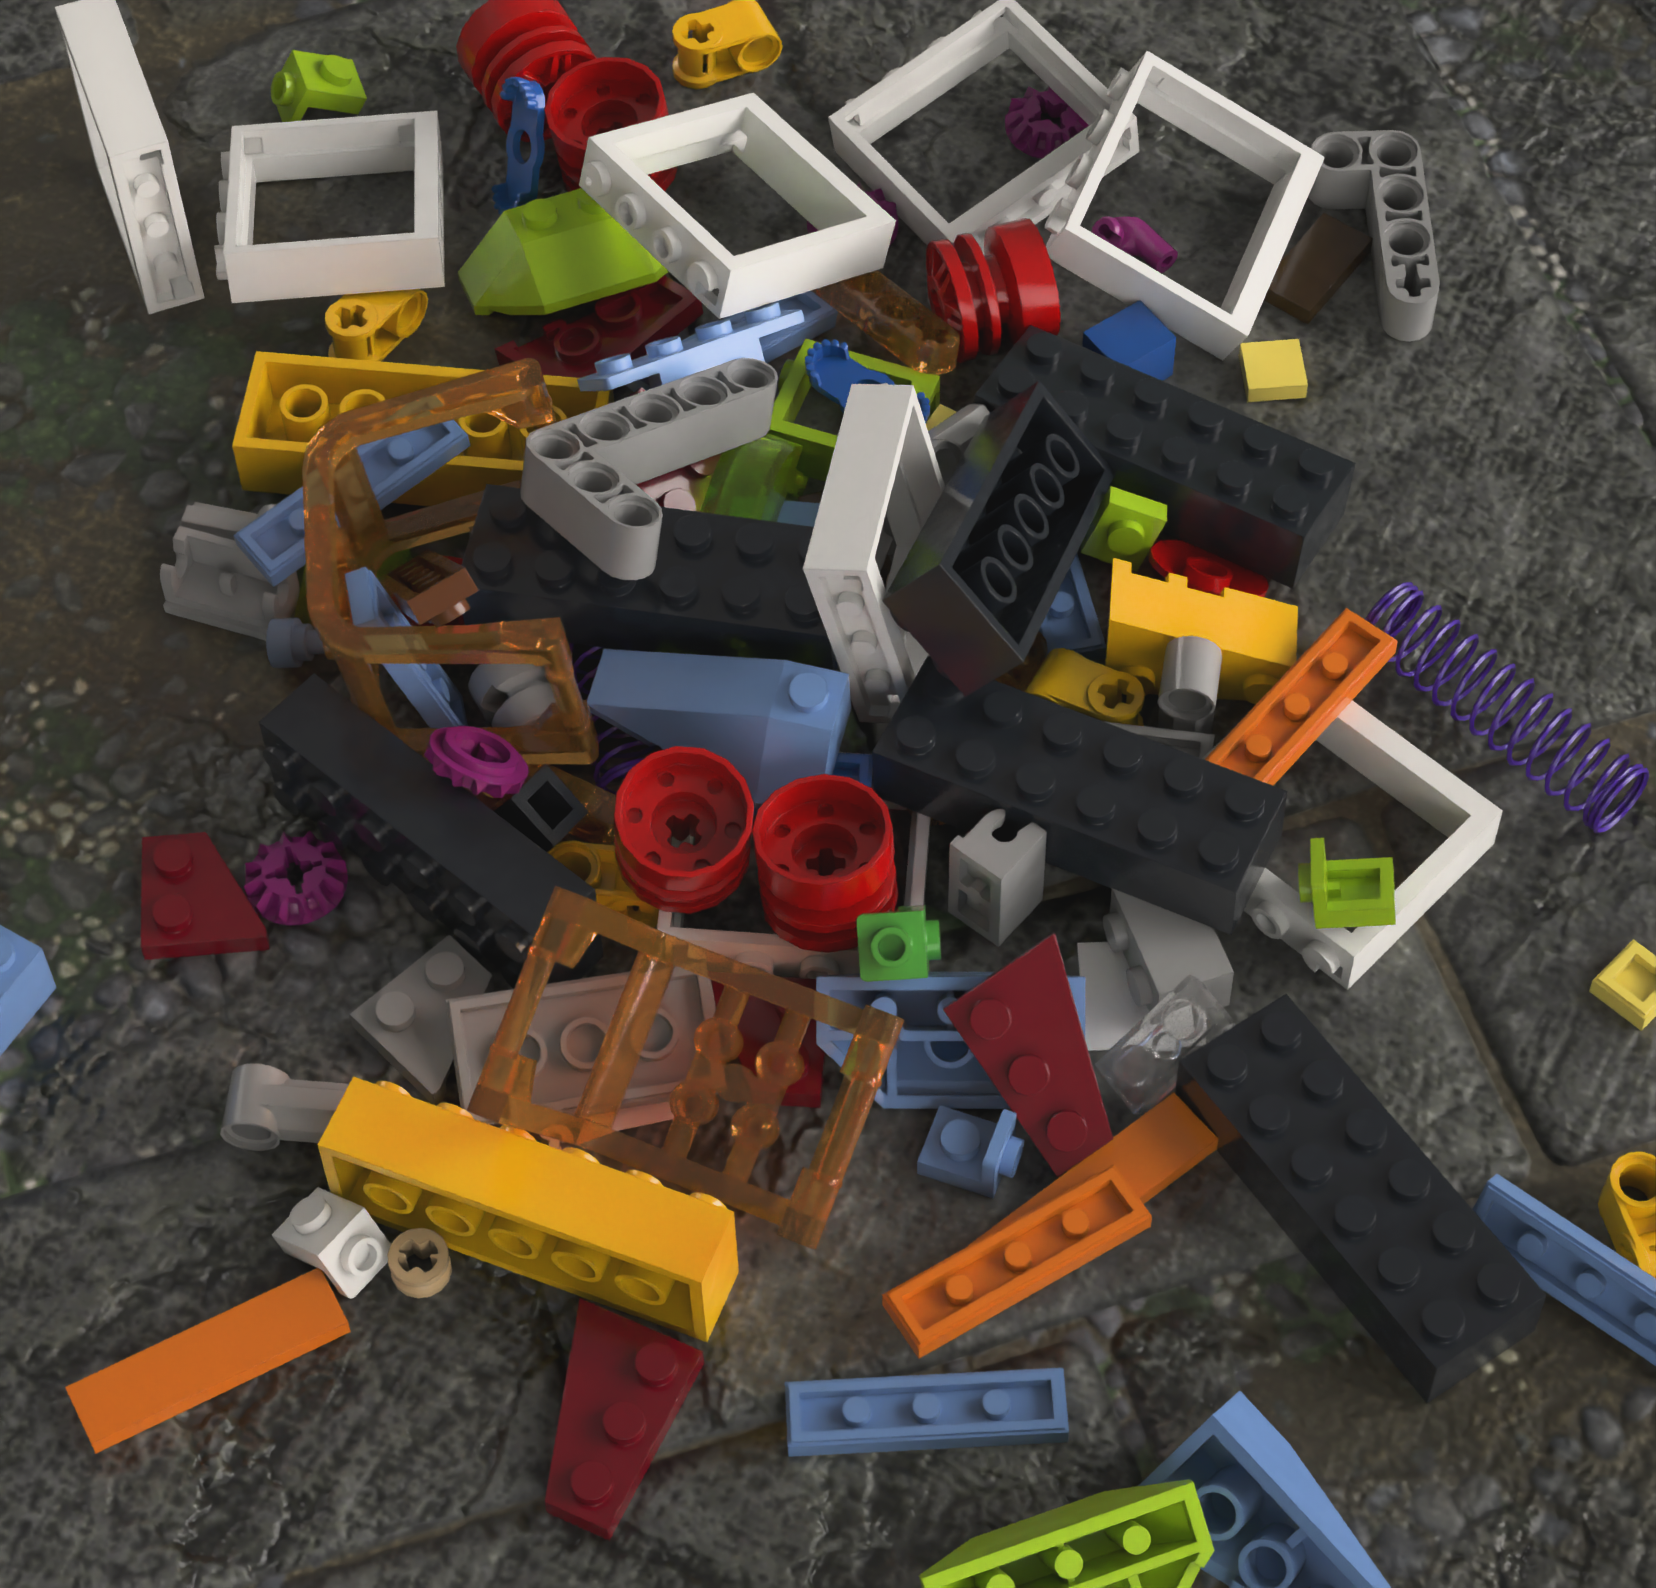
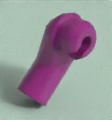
M1105 216L1099 218L1092 226L1091 233L1131 256H1139L1159 273L1167 271L1177 259L1178 252L1145 221L1138 217L1113 218Z

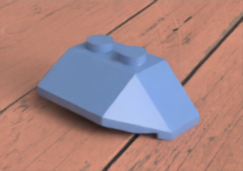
M929 972L928 978L871 982L863 981L860 973L816 976V1044L880 1106L893 1109H938L940 1105L950 1109H1010L943 1010L944 1006L994 972ZM1067 975L1085 1037V976Z

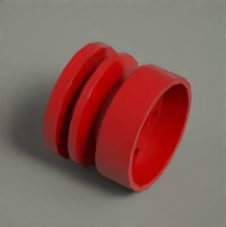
M489 0L476 9L462 27L456 45L459 64L474 87L483 96L486 106L491 110L497 123L507 135L511 126L513 101L504 100L500 97V92L504 91L502 85L505 83V79L521 77L529 81H536L543 89L546 106L549 91L562 74L582 62L597 59L558 0ZM546 113L543 129L544 140L552 138ZM524 131L520 140L530 142L529 135Z
M601 57L582 62L562 74L550 89L545 113L566 190L570 192L581 188L579 182L588 137L669 115L660 79L646 65L629 58ZM678 166L648 174V176L666 191L676 177Z
M1022 218L988 227L984 236V254L970 233L958 234L954 241V247L949 239H939L928 243L926 248V272L930 306L946 347L955 361L962 363L975 359L978 347L985 355L997 354L1001 346V325L1013 346L1030 325L1053 335H1058L1060 332L1061 313L1054 271L1045 243L1038 228L1031 219Z
M674 746L650 753L628 771L616 793L614 813L615 858L622 880L640 900L664 912L691 914L717 906L737 890L749 868L754 802L745 778L727 759L704 748ZM689 835L695 838V846L688 842L681 843L678 848L672 846V837L679 841L685 840Z
M828 774L795 779L775 790L761 805L756 815L752 834L758 867L760 897L766 922L779 938L803 950L831 953L858 947L856 922L858 916L864 913L894 912L898 898L897 875L894 863L893 826L888 806L872 788L850 777Z

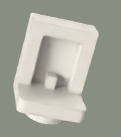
M319 1187L308 1197L298 1202L291 1210L289 1217L272 1234V1237L284 1253L323 1270L338 1292L350 1299L356 1297L388 1263L387 1254L391 1244L365 1207Z

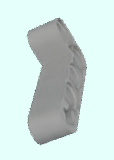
M1396 130L1325 133L1316 138L1311 147L1312 150L1325 158L1308 198L1315 205L1326 209L1366 210L1369 237L1373 238L1371 256L1382 328L1389 336L1400 341L1420 340L1428 335L1432 329L1440 281L1422 155L1418 141L1411 135Z

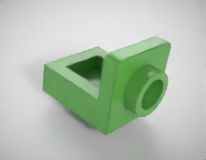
M925 905L899 906L895 912L864 913L858 916L856 922L860 977L863 981L928 978L930 971L929 960H941L939 920H926Z

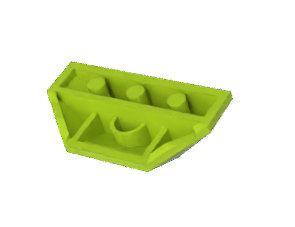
M580 188L546 199H535L525 205L505 210L460 268L458 277L475 315H490L494 311L508 315H546L657 282L669 271L592 197Z
M1187 1479L1103 1491L976 1536L921 1573L919 1579L922 1588H1191L1200 1568L1205 1567L1215 1550L1194 1482Z

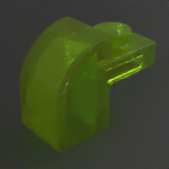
M767 433V435L760 439L722 452L700 511L777 522L786 495L798 498L803 496L809 477L796 469L803 445Z

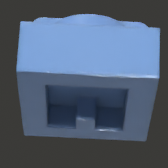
M940 1105L918 1158L917 1174L994 1198L1002 1175L1013 1178L1022 1156L1025 1140L1016 1137L1017 1113L1003 1109L998 1123H994Z

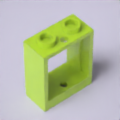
M805 338L796 359H787L781 370L778 382L779 394L774 403L770 430L767 435L762 437L764 464L826 482L838 436L794 423L811 387L809 377L806 374L805 357L808 356V349L813 348L814 343L817 342ZM848 350L851 359L869 370L886 374L895 385H914L916 395L919 392H924L925 398L929 399L930 405L928 419L940 405V376Z

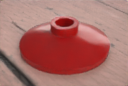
M1182 540L1159 541L1151 547L1149 553V562L1164 578L1169 572L1188 577L1187 588L1221 596V591L1226 587L1265 597L1269 587L1265 576Z

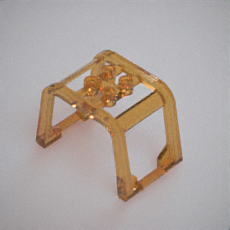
M533 358L518 360L338 414L318 429L306 447L302 466L307 581L306 598L311 623L323 643L326 658L328 660H336L351 695V702L426 760L428 759L424 754L430 735L440 728L400 729L395 726L380 690L379 664H533L534 666H544L545 677L549 681L555 703H551L533 725L483 727L481 729L492 732L509 742L523 757L526 764H590L599 756L598 733L587 700H582L574 677L572 654L560 617L475 625H451L438 628L435 626L357 627L353 625L345 579L346 573L363 567L371 570L376 577L377 571L383 562L395 552L472 531L484 494V490L384 520L356 446L485 412L517 429L532 426L535 431L554 424L557 420L552 407L553 402L548 394L540 364ZM522 479L500 486L521 488ZM335 513H336V516H337V518H338V521H339V523H340L341 528H339V526H338V524H337V521H336V519H335Z
M555 886L533 943L528 948L529 953L494 1042L489 1047L490 1052L467 1111L499 1124L583 1147L694 1192L708 1194L724 1204L779 1225L778 1236L814 1250L819 1248L825 1240L833 1219L829 1216L839 1189L842 1188L843 1178L877 1090L882 1084L881 1080L892 1051H898L907 1027L906 1021L869 1005H865L864 1009L697 946L619 913L587 897ZM598 934L636 950L638 954L576 1112L571 1114L531 1101L537 1061L519 1053L555 962L574 968ZM676 966L723 984L725 987L713 1018L703 1021L695 1031L694 1044L697 1051L685 1081L677 1085L670 1095L669 1105L674 1118L663 1146L660 1148L614 1130L612 1127ZM750 995L786 1009L774 1042L767 1043L761 1047L756 1055L755 1067L758 1073L757 1077L752 1070L743 1065H726L727 1062L737 1058L742 1051L743 1036L737 1027ZM814 1019L854 1036L840 1070L845 1076L809 1168H802L791 1199L750 1184L748 1180L760 1149L773 1145L779 1136L780 1124L776 1115L787 1087L796 1083L804 1072V1060L798 1051L810 1020ZM715 1091L726 1101L739 1104L747 1102L746 1106L737 1110L732 1117L730 1128L735 1142L723 1172L687 1158L699 1125L709 1123L718 1113L719 1100Z

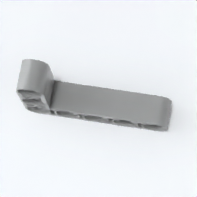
M753 358L731 360L533 431L528 435L525 443L520 489L521 499L605 573L622 580L646 578L653 573L656 567L663 514L659 504L636 484L767 435L771 426L778 382L776 370L764 361Z

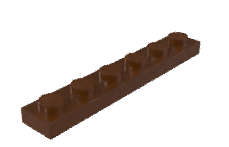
M429 549L377 578L401 612L419 625L429 621L436 628L451 622L467 612L471 607L466 598L479 591L464 566Z

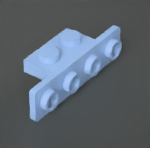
M778 302L769 303L744 311L746 321L731 325L730 319H722L700 325L695 328L697 338L681 342L680 336L651 342L645 345L647 355L631 360L629 353L599 360L594 363L596 373L577 379L580 391H608L648 377L652 389L735 359L753 358L765 362L759 338L805 322L802 309L780 311Z

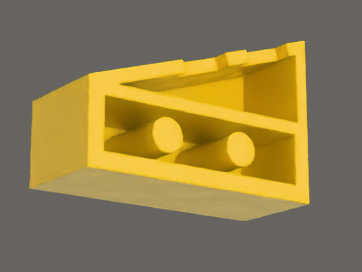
M1113 558L1105 666L1136 677L1143 686L1145 696L1148 694L1159 695L1165 649L1170 641L1182 636L1206 638L1216 643L1221 649L1222 664L1217 699L1243 700L1257 704L1296 662L1298 606L1226 587L1221 591V596L1187 588L1188 577L1169 572L1164 582L1131 573L1132 562ZM1122 689V693L1127 695V692Z

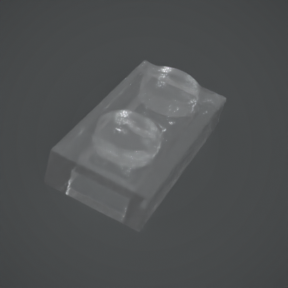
M1189 974L1094 1065L1131 1112L1142 1116L1176 1087L1178 1066L1181 1059L1237 1024L1201 980Z

